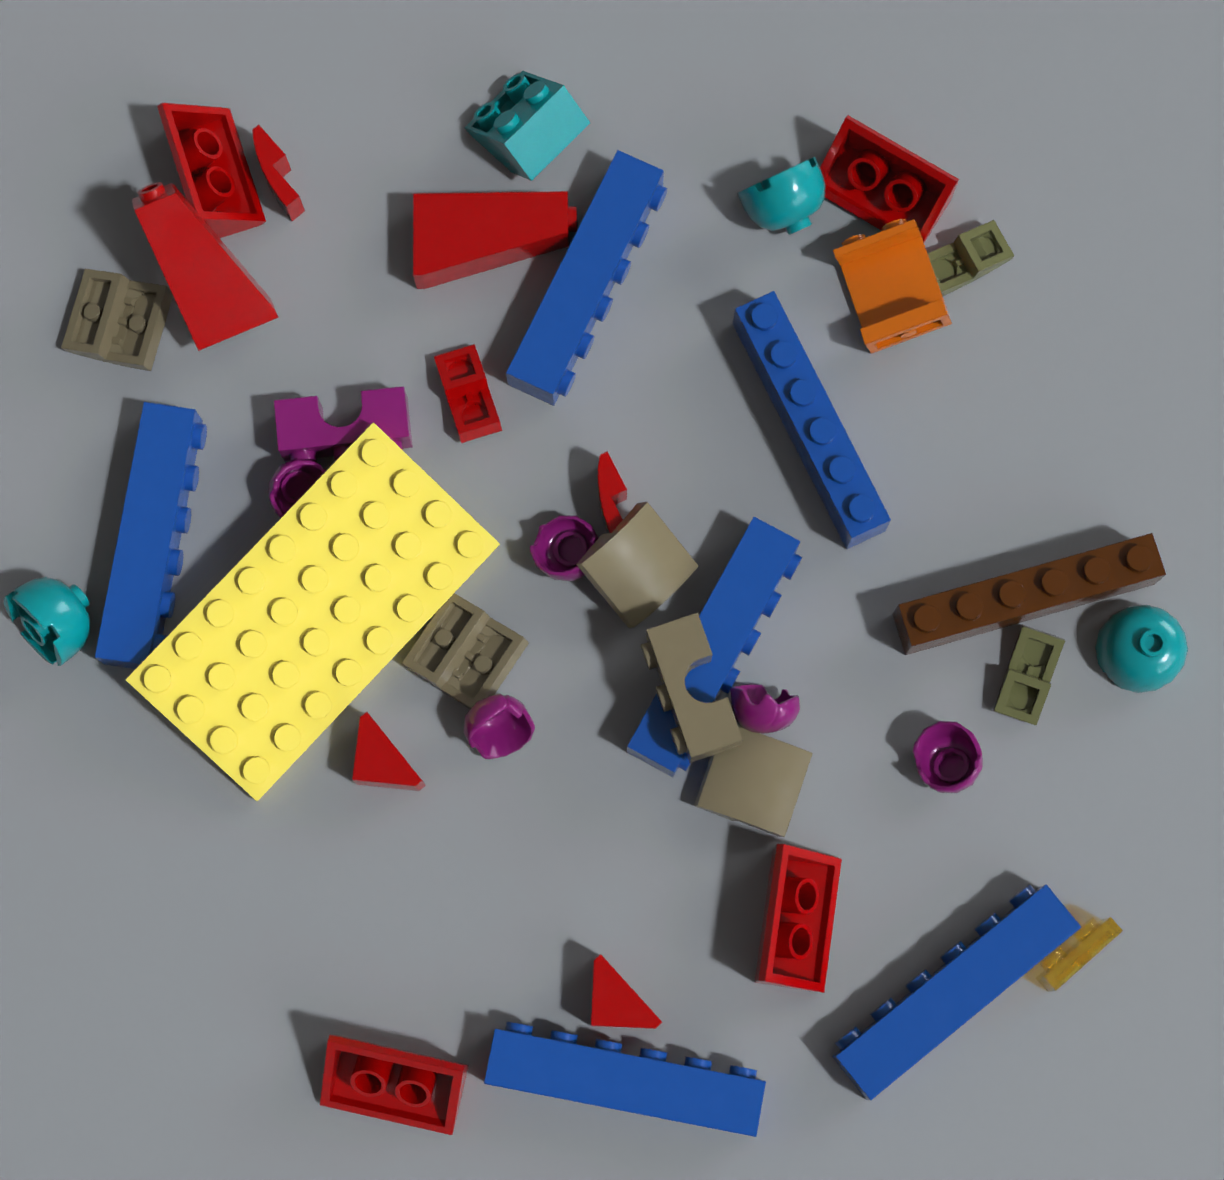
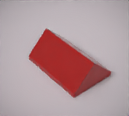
M161 103L158 105L157 108L185 197L219 238H223L264 224L266 219L230 108Z
M849 115L845 117L820 166L825 182V198L882 230L885 224L894 220L906 219L908 222L915 219L924 243L949 205L959 181L955 176Z
M786 844L775 845L772 851L755 983L824 993L841 858Z
M329 1035L320 1105L453 1135L469 1065L340 1035Z

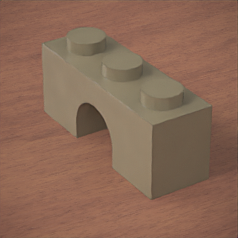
M698 612L647 629V643L641 644V649L648 669L657 668L662 685L656 686L655 689L663 712L671 710L677 727L670 729L678 755L686 753L689 763L741 746L743 739L728 697L711 703L700 702L688 693L685 686L687 674L695 667L711 662L713 656Z

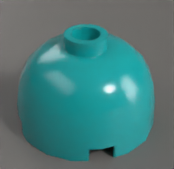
M812 157L738 192L737 195L749 218L759 227L770 231L786 228L788 235L812 225L809 216L821 208L825 199V182L816 158Z
M49 577L37 578L18 586L4 597V606L10 619L13 622L18 617L21 618V623L25 630L20 634L48 663L53 665L57 662L58 666H61L84 646L90 631V618L85 608L90 603L83 591L75 584L68 587L57 579Z
M1150 605L1129 606L1112 615L1099 630L1095 646L1098 664L1102 671H1105L1108 678L1114 681L1115 685L1135 693L1156 691L1172 682L1185 665L1188 652L1186 634L1178 620L1164 609Z

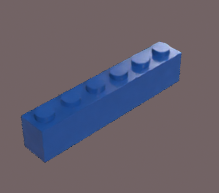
M617 150L506 372L509 386L552 406L555 405L559 395L564 397L568 395L576 377V373L572 372V369L578 357L585 359L592 347L595 336L590 333L596 320L603 322L607 317L613 302V298L608 296L615 283L622 285L631 266V261L627 260L633 246L640 248L646 238L650 225L645 222L651 209L658 212L665 199L668 188L663 186L664 170Z
M775 291L735 308L733 326L845 548L849 549L885 532L891 518Z
M148 402L143 404L95 652V658L104 665L136 669L167 637V635H163L165 619L172 617L176 600L175 593L171 592L174 575H180L183 566V550H179L181 534L188 533L191 523V508L187 507L189 492H195L199 480V467L195 465L197 449L203 450L207 437V426L202 424L203 420L196 409Z
M753 517L699 615L713 656L711 662L695 667L687 674L685 686L688 693L700 702H715L720 691L729 694L740 673V670L734 668L735 663L741 652L748 656L751 654L761 635V632L755 630L762 614L769 618L771 617L782 596L775 591L782 577L791 580L802 560V556L796 554L800 544L798 539L756 517ZM657 693L627 746V753L674 777L678 768L687 771L691 763H689L686 753L680 755L677 753L670 729L677 727L671 710L663 712Z
M1030 884L1009 900L1014 908L1000 918L995 912L975 928L979 936L970 944L965 946L962 941H959L940 957L945 964L931 975L925 969L909 981L905 987L910 993L899 1002L895 1003L892 998H889L870 1014L875 1021L866 1029L860 1032L855 1026L835 1042L840 1050L832 1056L866 1100L871 1101L1082 928L1047 884L1038 887L1036 890Z
M506 1022L505 1030H494L484 1084L753 1137L757 1136L766 1081L756 1080L757 1070L730 1065L729 1074L711 1071L712 1061L685 1056L684 1065L666 1062L667 1052L646 1048L640 1049L638 1057L621 1053L623 1044L596 1039L595 1047L592 1048L577 1045L578 1035L551 1030L550 1039L532 1036L533 1026Z

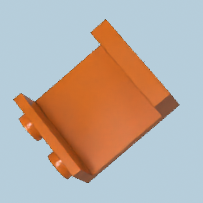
M906 219L891 221L882 227L881 232L868 237L864 234L849 237L841 243L842 247L833 250L835 258L841 266L862 327L860 331L864 343L871 354L952 324L915 219L908 222Z

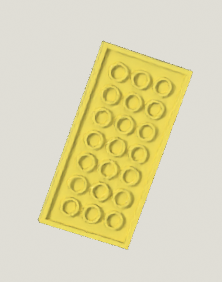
M373 422L126 678V681L250 796L258 801L492 554L500 543Z

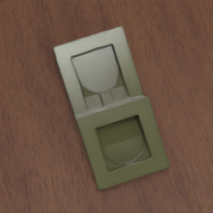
M995 220L958 235L953 243L928 253L942 296L990 273L1012 260L1015 256Z
M1022 624L994 711L1037 725L1051 687L1050 681L1065 639Z

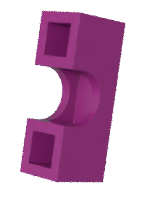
M404 386L361 391V413L356 421L344 427H335L324 421L323 407L318 396L274 400L278 451L284 462L295 458L317 462V458L334 456V460H337L373 422L402 450L404 448H413L408 397Z

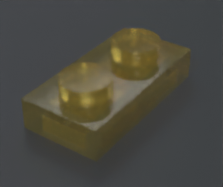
M1092 917L1081 926L1082 928L1073 934L1078 941L1067 951L1064 952L1061 947H1058L1040 963L1044 971L1036 979L1047 992L1059 989L1123 931L1111 917L1101 919L1099 922Z

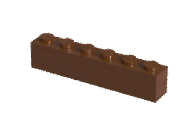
M1153 533L898 604L892 615L904 653L909 655L1149 587L1160 581L1166 575Z

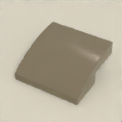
M85 269L61 348L64 351L87 358L151 371L173 298L170 288L167 285L132 281L120 273Z
M648 502L637 503L612 533L602 534L576 564L628 628H634L652 614L698 568V564Z
M454 593L435 613L402 664L439 690L471 709L477 701L495 695L529 642L520 634L491 618L484 610Z
M738 726L743 739L741 746L710 756L694 806L731 821L742 822L777 837H785L813 753Z

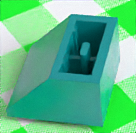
M522 71L510 77L503 85V90L491 102L479 107L474 113V119L464 128L510 172L532 181L590 124V121L564 85Z

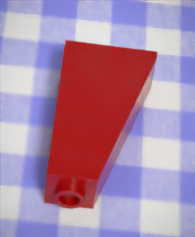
M162 182L150 184L137 192L138 197L131 199L134 211L198 351L279 318L271 298L173 183L163 186Z
M568 191L413 194V277L416 288L427 289L569 247V232H577V206H568Z

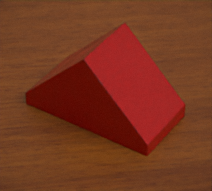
M364 713L359 720L352 780L357 785L413 791H420L426 785L369 713Z
M600 954L594 960L591 1026L656 1029L662 1021Z

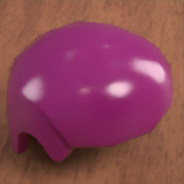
M297 458L280 465L268 485L269 501L275 514L281 518L327 470L323 469L320 464L313 460Z
M558 516L539 526L534 544L530 545V553L536 567L552 579L574 581L585 575L576 564L597 541L598 536L591 524L578 516Z
M763 685L733 686L730 689L732 711L735 719L742 728L751 732L764 734L781 731L793 723L800 710L799 696H790L787 689H783L780 696L776 699H773L767 693Z
M496 694L477 701L465 715L463 733L470 747H475L484 759L505 757L520 750L531 740L535 725L521 701L509 695Z
M939 721L924 728L913 746L916 768L924 784L929 785L931 789L939 793H958L972 786L983 767L982 751L976 737L970 730L958 722Z

